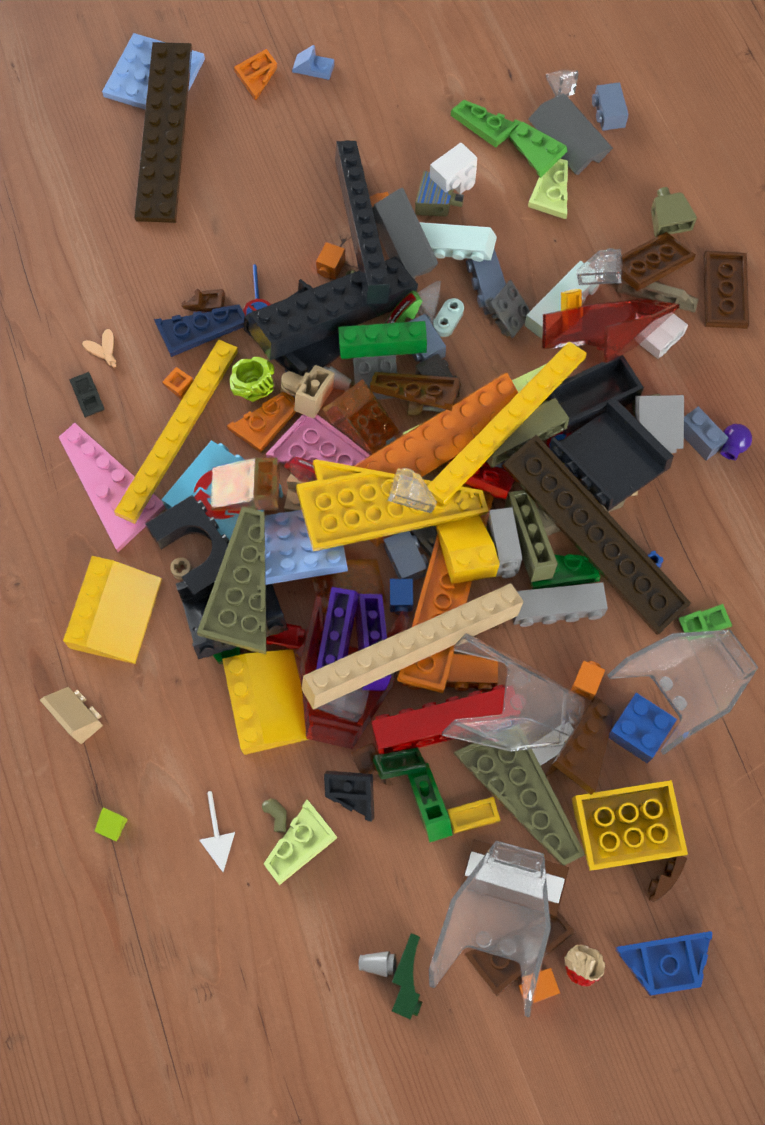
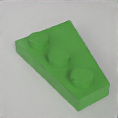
M466 100L455 106L451 110L450 115L495 148L505 141L509 134L521 123V121L516 119L514 122L507 120L505 115L500 113L497 115L487 112L486 108Z
M521 122L509 134L510 141L526 157L531 167H534L540 178L567 152L566 145L524 122Z

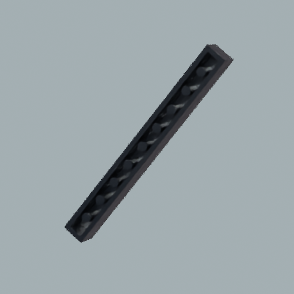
M336 141L335 163L366 304L388 303L390 282L357 141Z

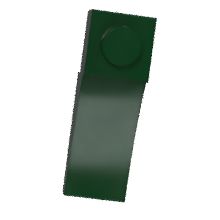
M412 933L392 980V983L401 986L392 1012L410 1020L412 1015L418 1016L423 1003L418 1000L420 994L415 992L413 977L414 959L420 937Z

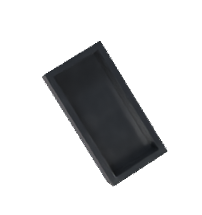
M621 353L565 379L545 400L550 401L556 398L569 417L567 429L562 431L566 435L583 427L605 412L606 403L612 397L625 407L635 400V396H641L644 387Z

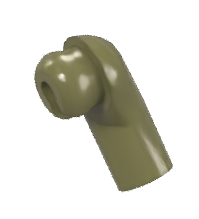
M276 799L265 800L262 804V810L274 817V832H286V809Z

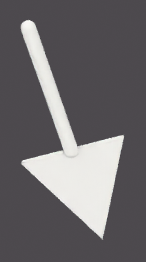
M208 791L215 837L201 839L200 842L222 872H224L235 832L219 836L213 794L211 791Z

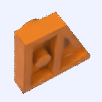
M265 49L234 66V72L254 100L259 97L276 71L277 62L269 51Z

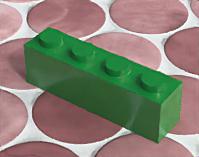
M425 321L338 327L341 359L427 353Z

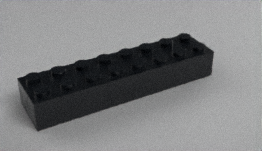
M395 256L385 260L390 282L388 303L366 304L360 273L356 271L249 313V332L269 360H273L339 333L338 327L357 326L393 311L411 291L417 292L418 283Z

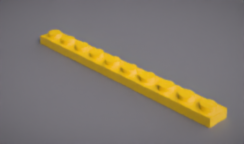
M221 340L217 341L114 510L116 516L134 524L137 522L238 353V347Z
M568 342L426 487V492L444 505L586 358V352Z

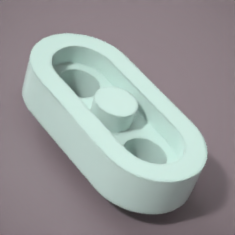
M451 298L445 301L434 319L433 327L440 337L450 336L462 318L464 305L459 299Z

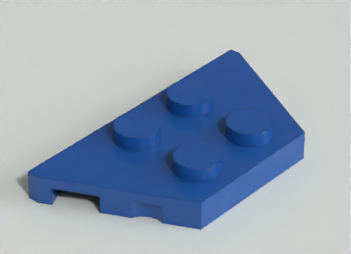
M712 931L615 948L648 995L652 996L701 987L704 976L703 970L708 958V947L713 934Z

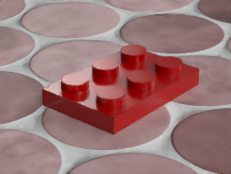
M485 462L465 484L473 489L486 491L493 497L506 499L515 480L505 469L496 466L491 468Z

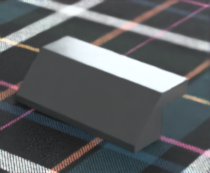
M565 93L542 103L528 119L537 130L567 146V152L561 158L568 161V166L577 175L592 160L600 163L613 149Z
M400 188L374 204L372 210L378 235L389 259L396 256L414 280L417 276L431 272L437 266L438 261L404 189Z

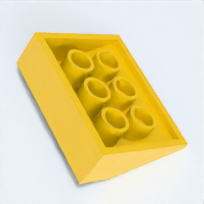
M92 556L63 642L73 650L136 664L162 578L114 560Z
M293 649L267 651L266 654L258 652L245 653L222 659L240 748L244 755L313 739Z
M672 780L595 792L592 795H576L571 798L589 871L688 855Z

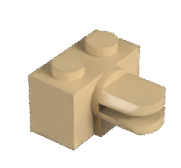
M314 365L310 373L306 372L304 376L288 371L282 375L281 391L295 396L294 411L314 419L333 390L335 373L317 365Z

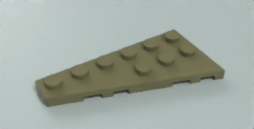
M242 506L197 635L262 654H266L265 514L262 511Z
M515 723L453 753L560 865L565 866L586 855L519 723Z

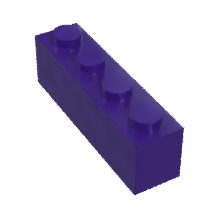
M336 587L331 588L316 670L348 656L359 593L356 591Z
M359 594L355 613L358 651L387 639L382 594ZM391 674L363 686L362 690H386Z

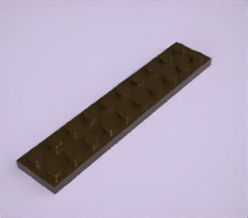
M152 42L134 215L135 220L138 222L176 223L193 49L191 43Z
M537 435L532 437L502 465L656 635L660 634L691 604L684 594Z

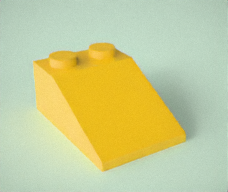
M480 516L435 525L451 584L496 576L500 565L494 543Z

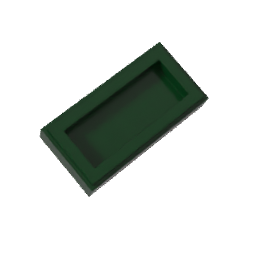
M418 747L374 755L373 758L381 780L423 772L427 767Z

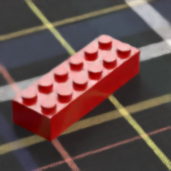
M498 685L491 688L492 691L489 692L474 691L468 694L469 697L459 699V696H454L446 699L445 703L436 705V702H430L422 705L421 709L413 710V708H406L400 710L397 715L382 714L375 717L376 720L372 721V732L378 755L416 747L422 748L515 724L520 711L512 686Z

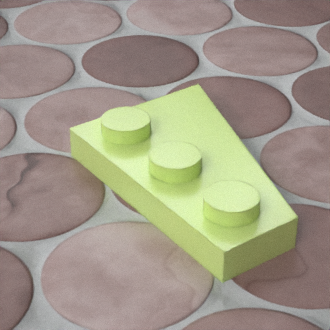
M560 158L541 178L539 177L528 207L563 219L567 218V160Z
M308 800L305 801L302 810L293 819L284 837L279 840L264 862L265 867L279 885L337 839L335 833Z

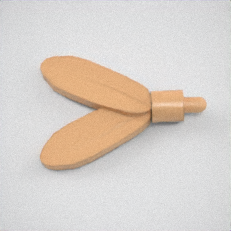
M110 329L105 330L102 335V346L93 341H83L82 344L86 351L105 359L108 365H112L113 368L116 367V360L112 355L114 336Z

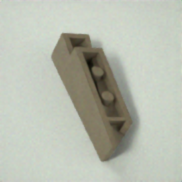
M604 260L599 280L618 285V293L695 313L698 298L687 294L682 289L667 286L657 281L636 291L608 268L609 261Z

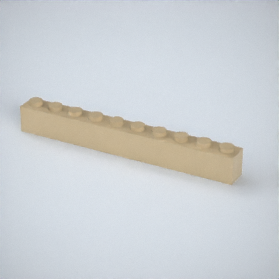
M510 583L304 675L302 691L313 709L318 708L518 616L524 601Z

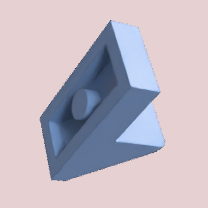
M312 45L297 54L292 72L330 80L335 65L334 59L316 56L315 45Z

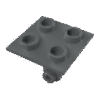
M512 280L507 282L494 299L490 297L485 301V307L490 314H493L492 318H498L495 323L498 324L502 331L501 333L505 334L506 337L510 336L513 338L525 324L526 315L530 310Z
M396 355L353 358L356 401L395 398L370 392V382L374 372L397 373Z

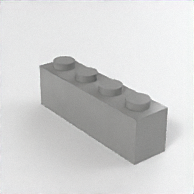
M593 583L517 591L524 602L518 616L513 618L514 625L520 624L521 627H527L536 622L553 624L557 622L556 620L575 622L579 618L588 617L589 620L600 619L608 609L604 584Z

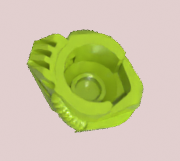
M261 357L241 359L234 364L230 377V388L234 396H241L254 402L269 395L274 389L272 378L274 374L273 364Z

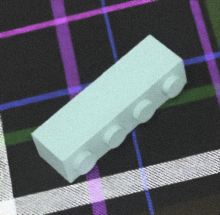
M419 222L435 257H453L457 260L468 258L478 262L491 260L497 239L491 227Z
M579 261L526 315L525 327L542 340H545L549 335L553 336L561 324V292L582 289L583 305L586 297L589 294L593 295L598 289L600 275L582 261Z

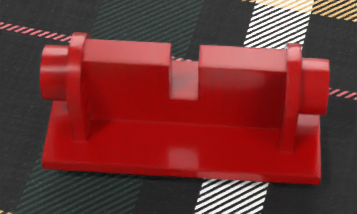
M287 624L288 630L266 637V644L286 646L289 649H301L306 638V629H302V626Z

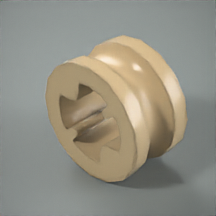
M177 558L171 563L170 570L176 579L183 580L182 576L190 572L192 567L187 559ZM181 565H184L187 569L182 570V573H179L176 568H180Z

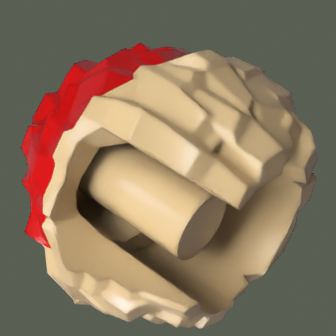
M575 945L564 957L566 973L571 981L578 985L590 986L599 981L605 972L603 956L598 950L589 948L586 945Z

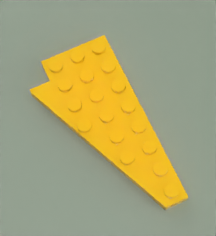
M317 459L313 460L317 480L296 485L313 552L485 515L489 512L482 490L461 486L443 505L426 492V487L432 482L430 480Z

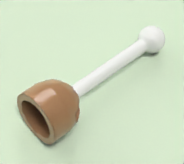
M409 401L407 414L414 416L419 415L423 410L442 412L445 409L424 406L423 404Z

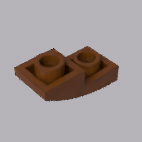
M677 856L668 859L664 873H667V876L661 874L656 879L652 878L648 888V893L651 894L649 901H658L673 887L682 873L687 860L686 857Z

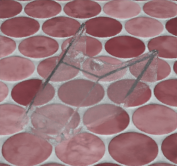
M731 630L673 633L626 657L607 676L609 679L648 676L658 686L680 719L675 730L661 749V753L664 755L727 715L743 693L758 666Z
M465 633L454 645V651L502 662L507 667L503 712L500 715L455 719L443 730L442 735L507 751L564 746L584 714L585 698L523 661Z
M495 841L451 899L429 967V987L435 988L465 948H473L497 955L520 964L524 1014L526 1017H530L551 930L543 853Z

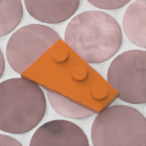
M281 392L263 403L262 407L252 413H246L237 422L228 424L227 429L261 453L295 415V398L288 393Z

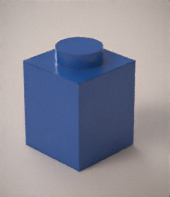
M390 579V612H395L398 615L413 612V579Z

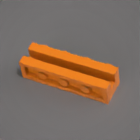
M453 654L445 687H455L457 691L478 688L482 692L492 691L491 688L497 686L498 656ZM403 683V686H408L409 689H422L421 687Z

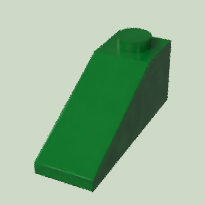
M426 763L425 771L408 774L407 776L430 843L453 834L447 810L429 763Z

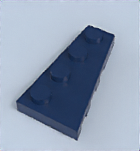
M240 304L212 309V312L202 313L199 311L193 312V315L181 317V315L172 316V319L162 320L160 318L154 319L170 356L173 357L243 328L245 314Z

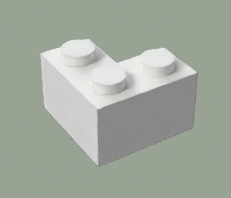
M459 143L430 164V178L445 193L455 189L461 194L465 190L471 189L475 184L477 157L464 144Z

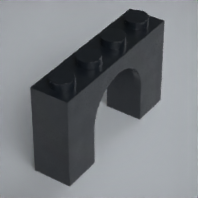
M193 495L147 522L146 526L161 550L188 534H200L212 542V551L208 559L182 576L186 587L195 600L199 602L212 592L229 544V539L225 534L221 536L217 531L219 526L213 517L208 518L205 514L207 509L201 500L196 501Z

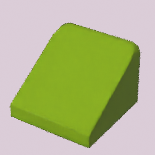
M103 807L94 832L117 842L128 819Z

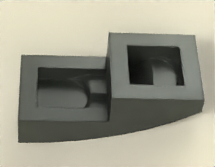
M90 372L69 379L84 417L105 410Z

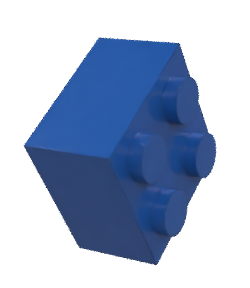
M635 693L611 729L609 739L645 763H648L655 756L677 719L638 693Z

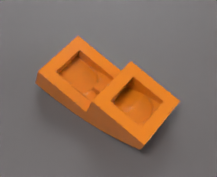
M175 367L162 383L182 400L191 386L193 378Z

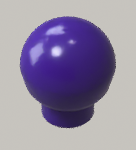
M732 424L724 429L723 432L728 439L720 452L723 457L737 460L739 454L745 452L752 443L751 431L742 424Z

